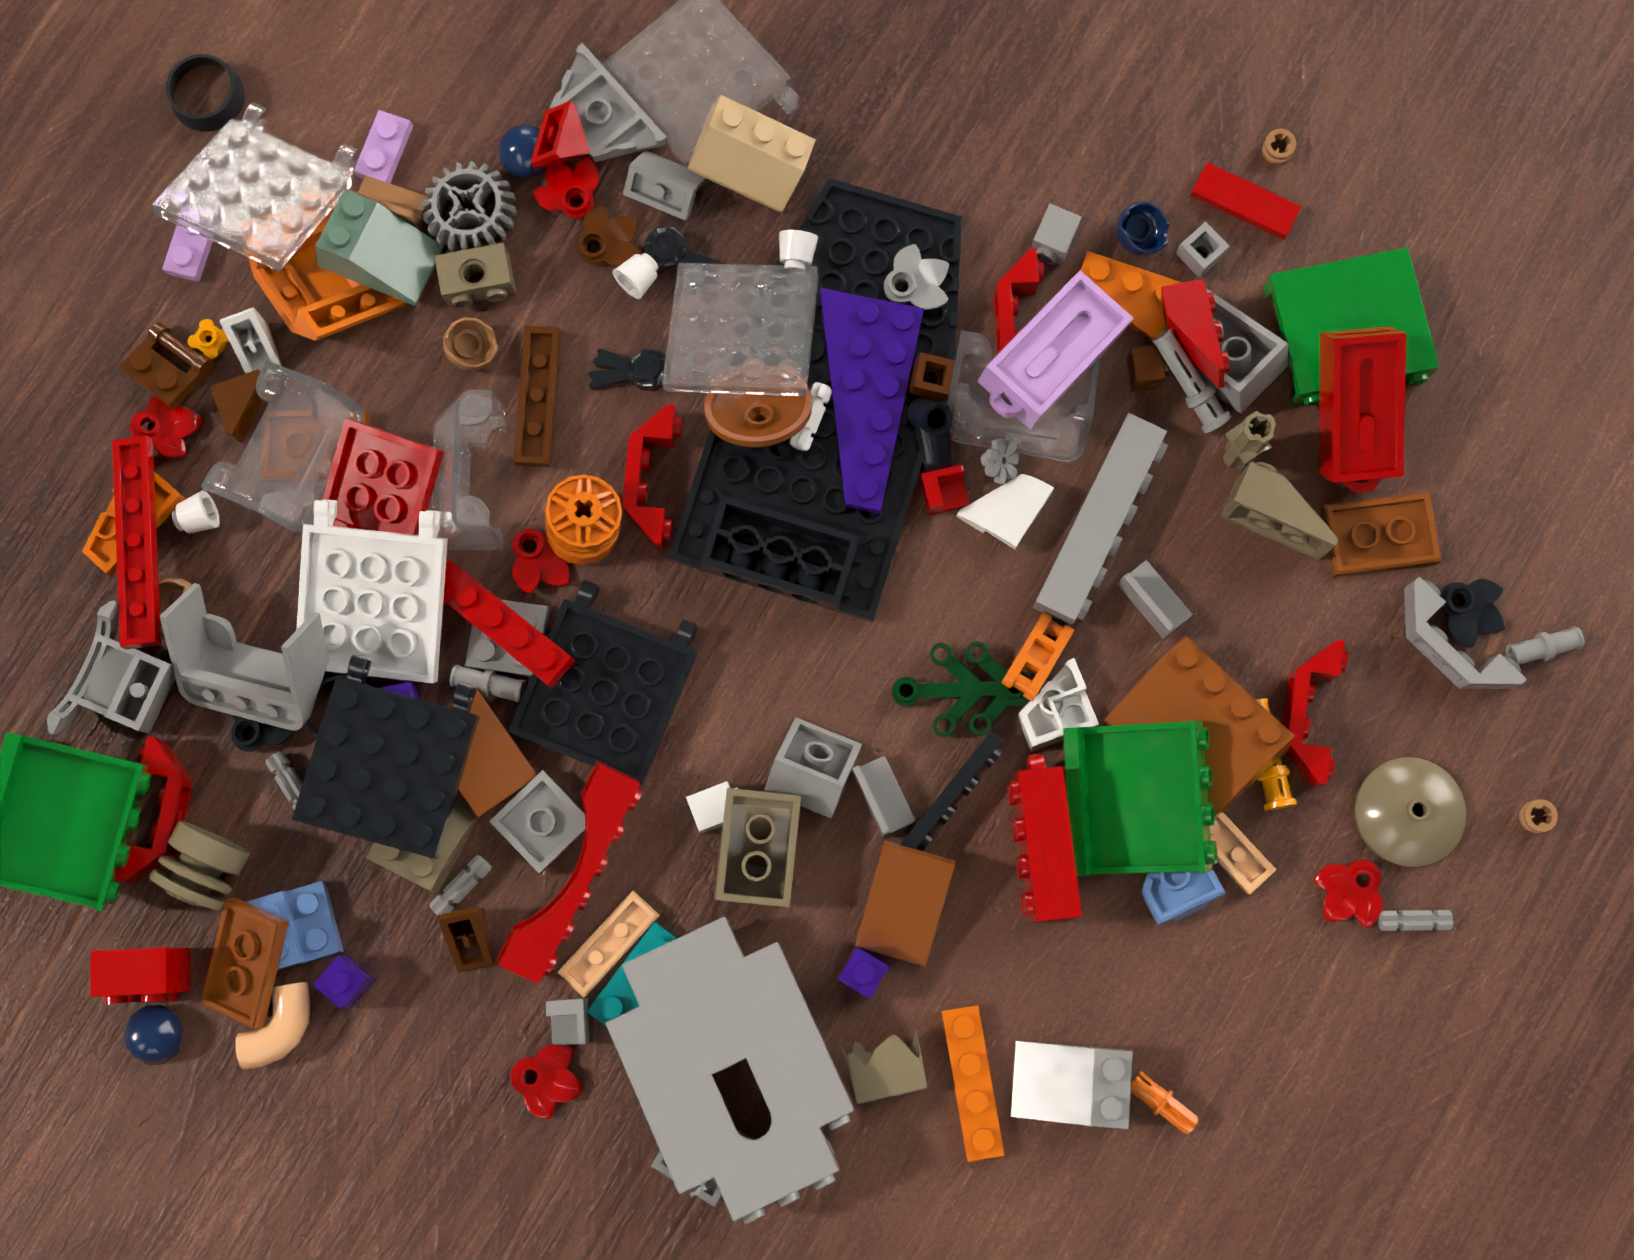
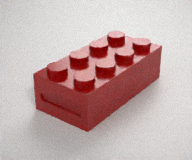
M1391 326L1320 332L1319 474L1333 483L1343 482L1347 488L1356 493L1374 490L1382 478L1404 477L1406 332Z
M1031 754L1027 758V770L1018 771L1012 777L1010 784H1007L1009 806L1015 805L1017 818L1011 820L1012 837L1014 842H1020L1021 855L1016 857L1018 879H1024L1026 889L1025 893L1020 894L1022 915L1029 916L1030 923L1082 917L1063 766L1046 768L1043 754Z

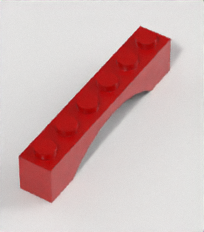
M597 760L581 792L585 811V834L582 851L574 872L563 889L548 905L531 917L513 925L497 957L498 966L537 984L540 983L543 975L550 976L558 959V956L554 955L560 942L565 944L574 929L575 923L571 922L576 910L582 911L590 898L592 891L587 889L594 876H601L608 862V857L604 855L610 843L616 844L624 831L625 824L621 823L627 810L633 811L639 802L642 791L638 790L640 783L637 779Z

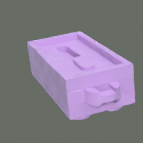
M1079 270L986 366L977 382L990 393V405H992L997 413L1005 418L1017 417L1031 430L1122 335L1134 318Z

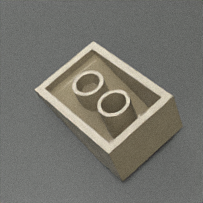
M1250 462L1236 479L1220 517L1317 560L1334 548L1339 540L1287 478L1276 473L1277 469L1267 463L1257 462L1255 464Z
M727 788L716 874L715 900L790 907L801 795Z
M457 792L437 860L378 843H373L366 858L431 892L440 893L479 817L475 818Z

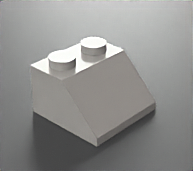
M795 717L774 759L764 791L801 795L800 806L832 818L862 744Z

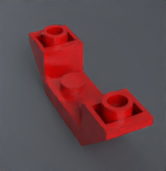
M1029 249L996 285L993 303L997 355L1020 332V328L1014 329V317L1018 316L1019 312L1018 296L1035 295L1038 284L1044 281L1043 261H1037V249Z
M667 404L629 435L622 507L625 513L651 544L661 551H664L665 541H671L673 520L667 519L668 516L665 508L642 507L640 505L646 504L648 497V483L643 482L644 469L650 470L652 450L646 447L675 448L676 437H682L683 416H678L675 404Z
M1337 639L1288 675L1282 725L1295 737L1286 754L1312 787L1324 786L1327 784V779H1332L1335 759L1330 758L1331 748L1302 743L1303 739H1307L1310 730V718L1306 717L1307 703H1312L1315 692V683L1310 682V678L1333 681L1346 671L1348 652L1344 651L1345 640Z
M147 736L146 743L139 750L138 763L148 765L146 773L167 778L166 784L161 787L158 803L161 806L159 818L153 823L150 838L153 846L152 849L130 846V854L125 868H118L115 879L118 882L135 884L150 874L153 869H157L162 865L158 862L160 856L174 857L179 852L168 841L178 822L186 820L194 782L167 741Z

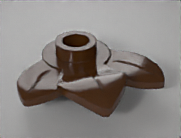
M601 204L592 208L583 219L584 234L577 241V253L581 260L590 265L606 262L614 267H618L635 254L641 255V251L631 243L637 231V218L635 216L609 218L607 211ZM597 244L601 248L597 253H591L588 251L589 247Z

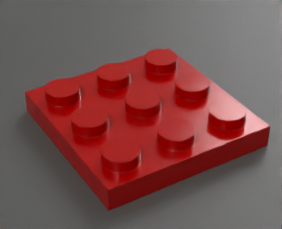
M345 418L322 498L337 500L338 509L333 526L419 535L420 511L428 510L444 451L374 426Z

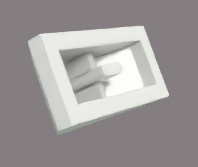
M254 307L220 319V324L245 373L258 369L269 376L283 370L269 325Z

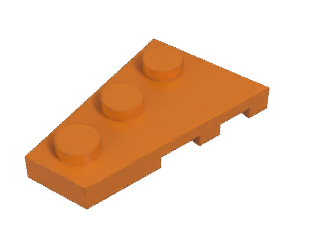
M1087 251L1081 271L1134 318L1128 325L1137 333L1140 331L1153 341L1166 328L1161 308V287L1183 282Z
M154 471L157 530L172 514L176 505L186 498ZM114 496L106 512L100 514L82 550L90 560L111 577L117 572Z

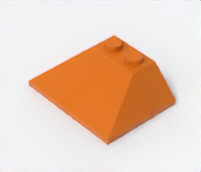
M333 194L242 225L240 229L253 276L292 333L315 341L406 306L407 303L317 266L315 245L338 203Z

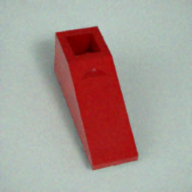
M1204 279L1162 286L1161 308L1166 330L1172 329L1193 363L1218 388H1224V375L1230 372V362L1227 351L1221 352L1219 343L1223 342L1220 321L1214 322L1212 313H1216L1214 293H1207Z

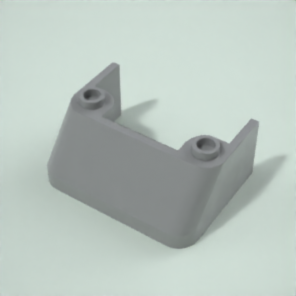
M193 583L160 615L177 687L180 694L188 702L200 707L292 731L301 729L309 720L329 660L319 613L313 612L281 646L282 653L238 643L233 627L228 620L216 615L207 614L200 584Z

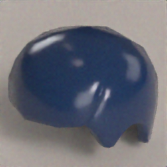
M521 124L509 129L502 137L499 144L500 161L504 168L513 176L528 178L544 172L546 166L534 168L530 164L540 131L539 128Z
M1135 202L1119 215L1116 235L1123 249L1133 255H1152L1168 244L1167 232L1170 222L1163 216L1162 211L1150 202Z
M147 1005L138 1009L130 1017L124 1031L126 1048L135 1059L148 1065L165 1064L179 1053V1044L184 1030L174 1011L162 1005Z

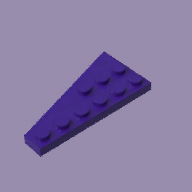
M820 288L845 507L881 514L924 308Z

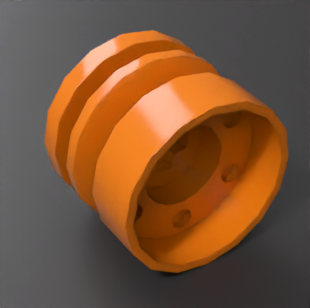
M584 474L568 477L554 487L548 495L546 503L545 531L547 542L556 555L569 563L578 565L597 563L609 556L617 545L622 518L620 498L612 486L598 477ZM579 511L582 514L590 512V518H587L585 515L578 518L577 512Z

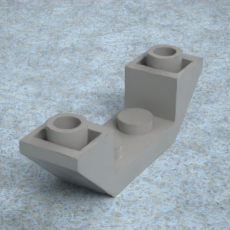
M1418 577L1404 588L1406 638L1459 689H1512L1527 680L1520 673V666L1510 657H1503L1500 653L1489 658L1476 670L1473 667L1475 665L1473 660L1466 653L1460 650L1456 651L1447 642L1448 638L1440 628L1435 625L1430 626L1427 623L1446 602L1440 597L1441 592L1437 586L1429 580H1423Z

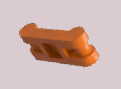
M1046 612L1042 613L1001 684L1008 688L1013 686L1024 692L1023 697L1032 702L1075 630L1067 624L1063 627L1051 620L1053 616ZM1045 632L1048 635L1054 637L1056 641H1053L1052 639L1043 635V633ZM1022 668L1035 674L1033 680L1020 674Z

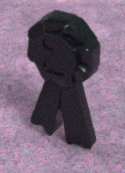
M673 226L656 227L645 240V253L655 260L658 269L676 268L697 295L700 294L702 288L710 286L709 280L700 272L716 281H720V272L726 268V265L722 262L687 250L685 236Z
M598 348V357L593 360V364L597 368L608 370L590 371L588 373V376L592 379L589 384L591 390L632 381L640 390L656 391L669 381L672 364L659 349L643 348L629 359Z

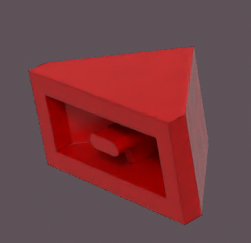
M571 100L545 111L530 162L534 168L565 163L590 153L576 106Z

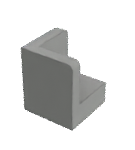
M588 998L546 1001V1016H551L552 1044L581 1045L590 1043L589 1013L587 1012Z

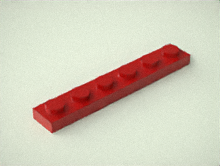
M144 435L112 440L120 647L126 650L161 645L153 440Z
M446 557L443 601L552 689L575 660Z

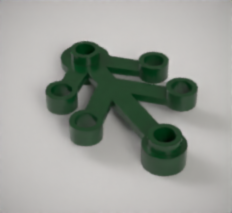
M978 641L968 646L966 658L974 665L979 664L995 681L981 682L952 656V650L949 645L937 643L931 648V661L935 665L945 668L959 682L918 684L913 678L902 677L893 684L891 691L893 701L901 707H911L917 703L918 699L961 697L946 714L935 718L933 731L939 737L950 736L955 729V724L981 697L997 696L983 713L975 714L970 719L969 729L976 736L986 735L991 728V723L1008 705L1020 706L1026 703L1028 699L1023 697L1024 692L1021 691L1018 694H1013L1008 690V687L1001 684L1008 671L988 654L986 645ZM974 647H979L983 650L984 656L981 659H974L970 654V650ZM939 648L945 649L948 657L945 660L936 659L934 656L935 650ZM1020 672V674L1030 679L1024 672ZM901 686H911L913 694L910 697L901 696L899 692ZM944 719L950 723L951 728L948 732L938 730L937 723L940 720ZM984 719L987 723V728L984 731H977L973 726L974 720Z

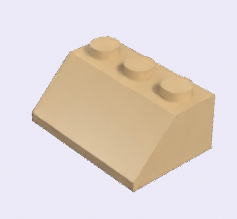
M720 95L709 110L687 170L781 213L806 168L816 139Z

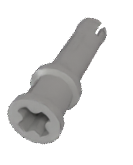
M1169 329L1158 335L1152 342L1156 345L1187 395L1185 398L1188 408L1194 409L1203 423L1201 427L1203 432H1211L1225 424L1232 417L1229 411H1224L1214 395L1216 392L1215 388L1210 384L1204 383L1191 359L1174 335V331Z

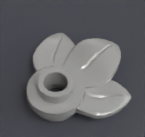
M916 244L901 249L894 258V270L887 275L884 282L886 296L895 303L906 304L910 302L916 307L924 308V310L937 309L948 302V296L939 286L946 278L949 263L939 259H921V254ZM898 283H904L908 289L905 292H899L895 286Z

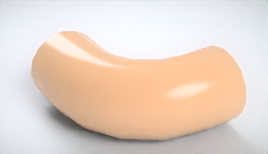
M308 982L273 987L271 995L273 1014L269 1023L264 1028L237 1034L235 1044L236 1055L241 1069L247 1070L263 1067L283 1059L300 1043L310 1020L311 999Z

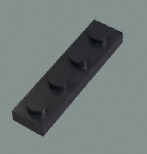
M993 731L988 734L900 845L920 851L925 850L935 837L930 833L931 829L938 821L945 825L957 810V807L952 803L959 794L963 793L967 797L978 784L980 779L975 774L983 765L990 769L1003 751L998 748L1003 741L1000 736Z

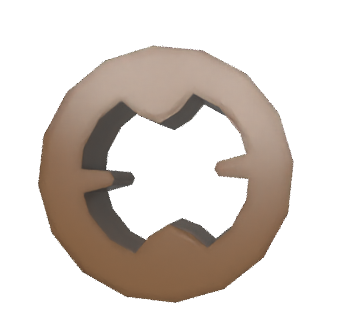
M1275 129L1270 132L1262 146L1264 158L1271 164L1276 165L1287 162L1296 149L1297 143L1294 135L1285 129ZM1275 141H1280L1279 145L1282 142L1286 145L1283 153H1278L1279 148L1276 151L1273 150L1272 146Z
M1543 799L1529 801L1519 811L1521 825L1531 833L1549 831L1556 825L1558 820L1555 806ZM1542 808L1545 812L1542 817H1546L1545 823L1534 824L1531 818L1535 816L1531 815V811Z

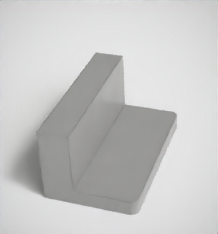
M644 151L630 163L623 195L686 221L691 215L696 192L704 185L706 178L687 170V167L649 151Z
M1147 560L1132 572L1125 574L1117 584L1163 639L1193 615Z
M885 755L861 767L858 765L852 768V774L882 837L916 822Z

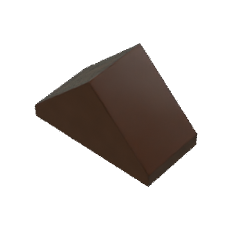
M258 369L210 386L225 432L241 444L274 383L263 371Z
M473 907L438 915V921L457 972L494 965L484 908Z

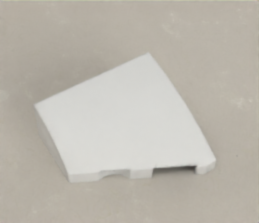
M1021 474L960 509L956 517L983 534L986 531L1008 546L1016 549L1028 528L1049 499L1054 487L1032 476Z
M1074 658L1068 660L1059 673L1041 689L1033 702H1029L1019 712L1020 723L1030 752L1063 741V728L1099 726L1086 694L1087 687Z

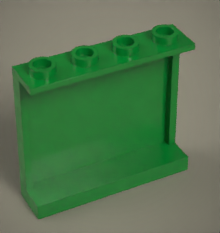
M1408 247L1273 273L1269 275L1263 285L1266 299H1273L1282 339L1288 343V364L1296 392L1291 399L1292 404L1304 402V406L1320 404V332L1391 326L1406 332L1405 382H1407L1408 386H1416L1428 382L1429 377L1439 368Z
M1203 720L1063 728L1067 803L1077 876L1190 871L1206 873L1213 870L1212 864L1217 863V845L1215 841L1210 839V826L1215 824V810L1213 803H1208L1207 788L1212 787L1213 779L1211 766L1205 763V750L1210 748V735L1208 728H1203Z
M6 732L0 750V886L93 907L97 911L106 910L108 904L114 905L120 889V883L115 882L118 868H125L131 849L130 846L125 845L129 831H136L140 820L141 810L136 809L139 795H146L151 781V774L146 773L148 765Z

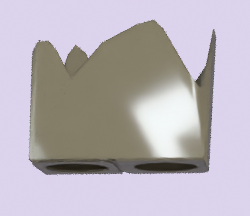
M917 1028L910 1048L896 1035H892L883 1041L874 1050L873 1054L866 1052L861 1043L854 1042L853 1052L848 1054L846 1061L857 1104L927 1089Z

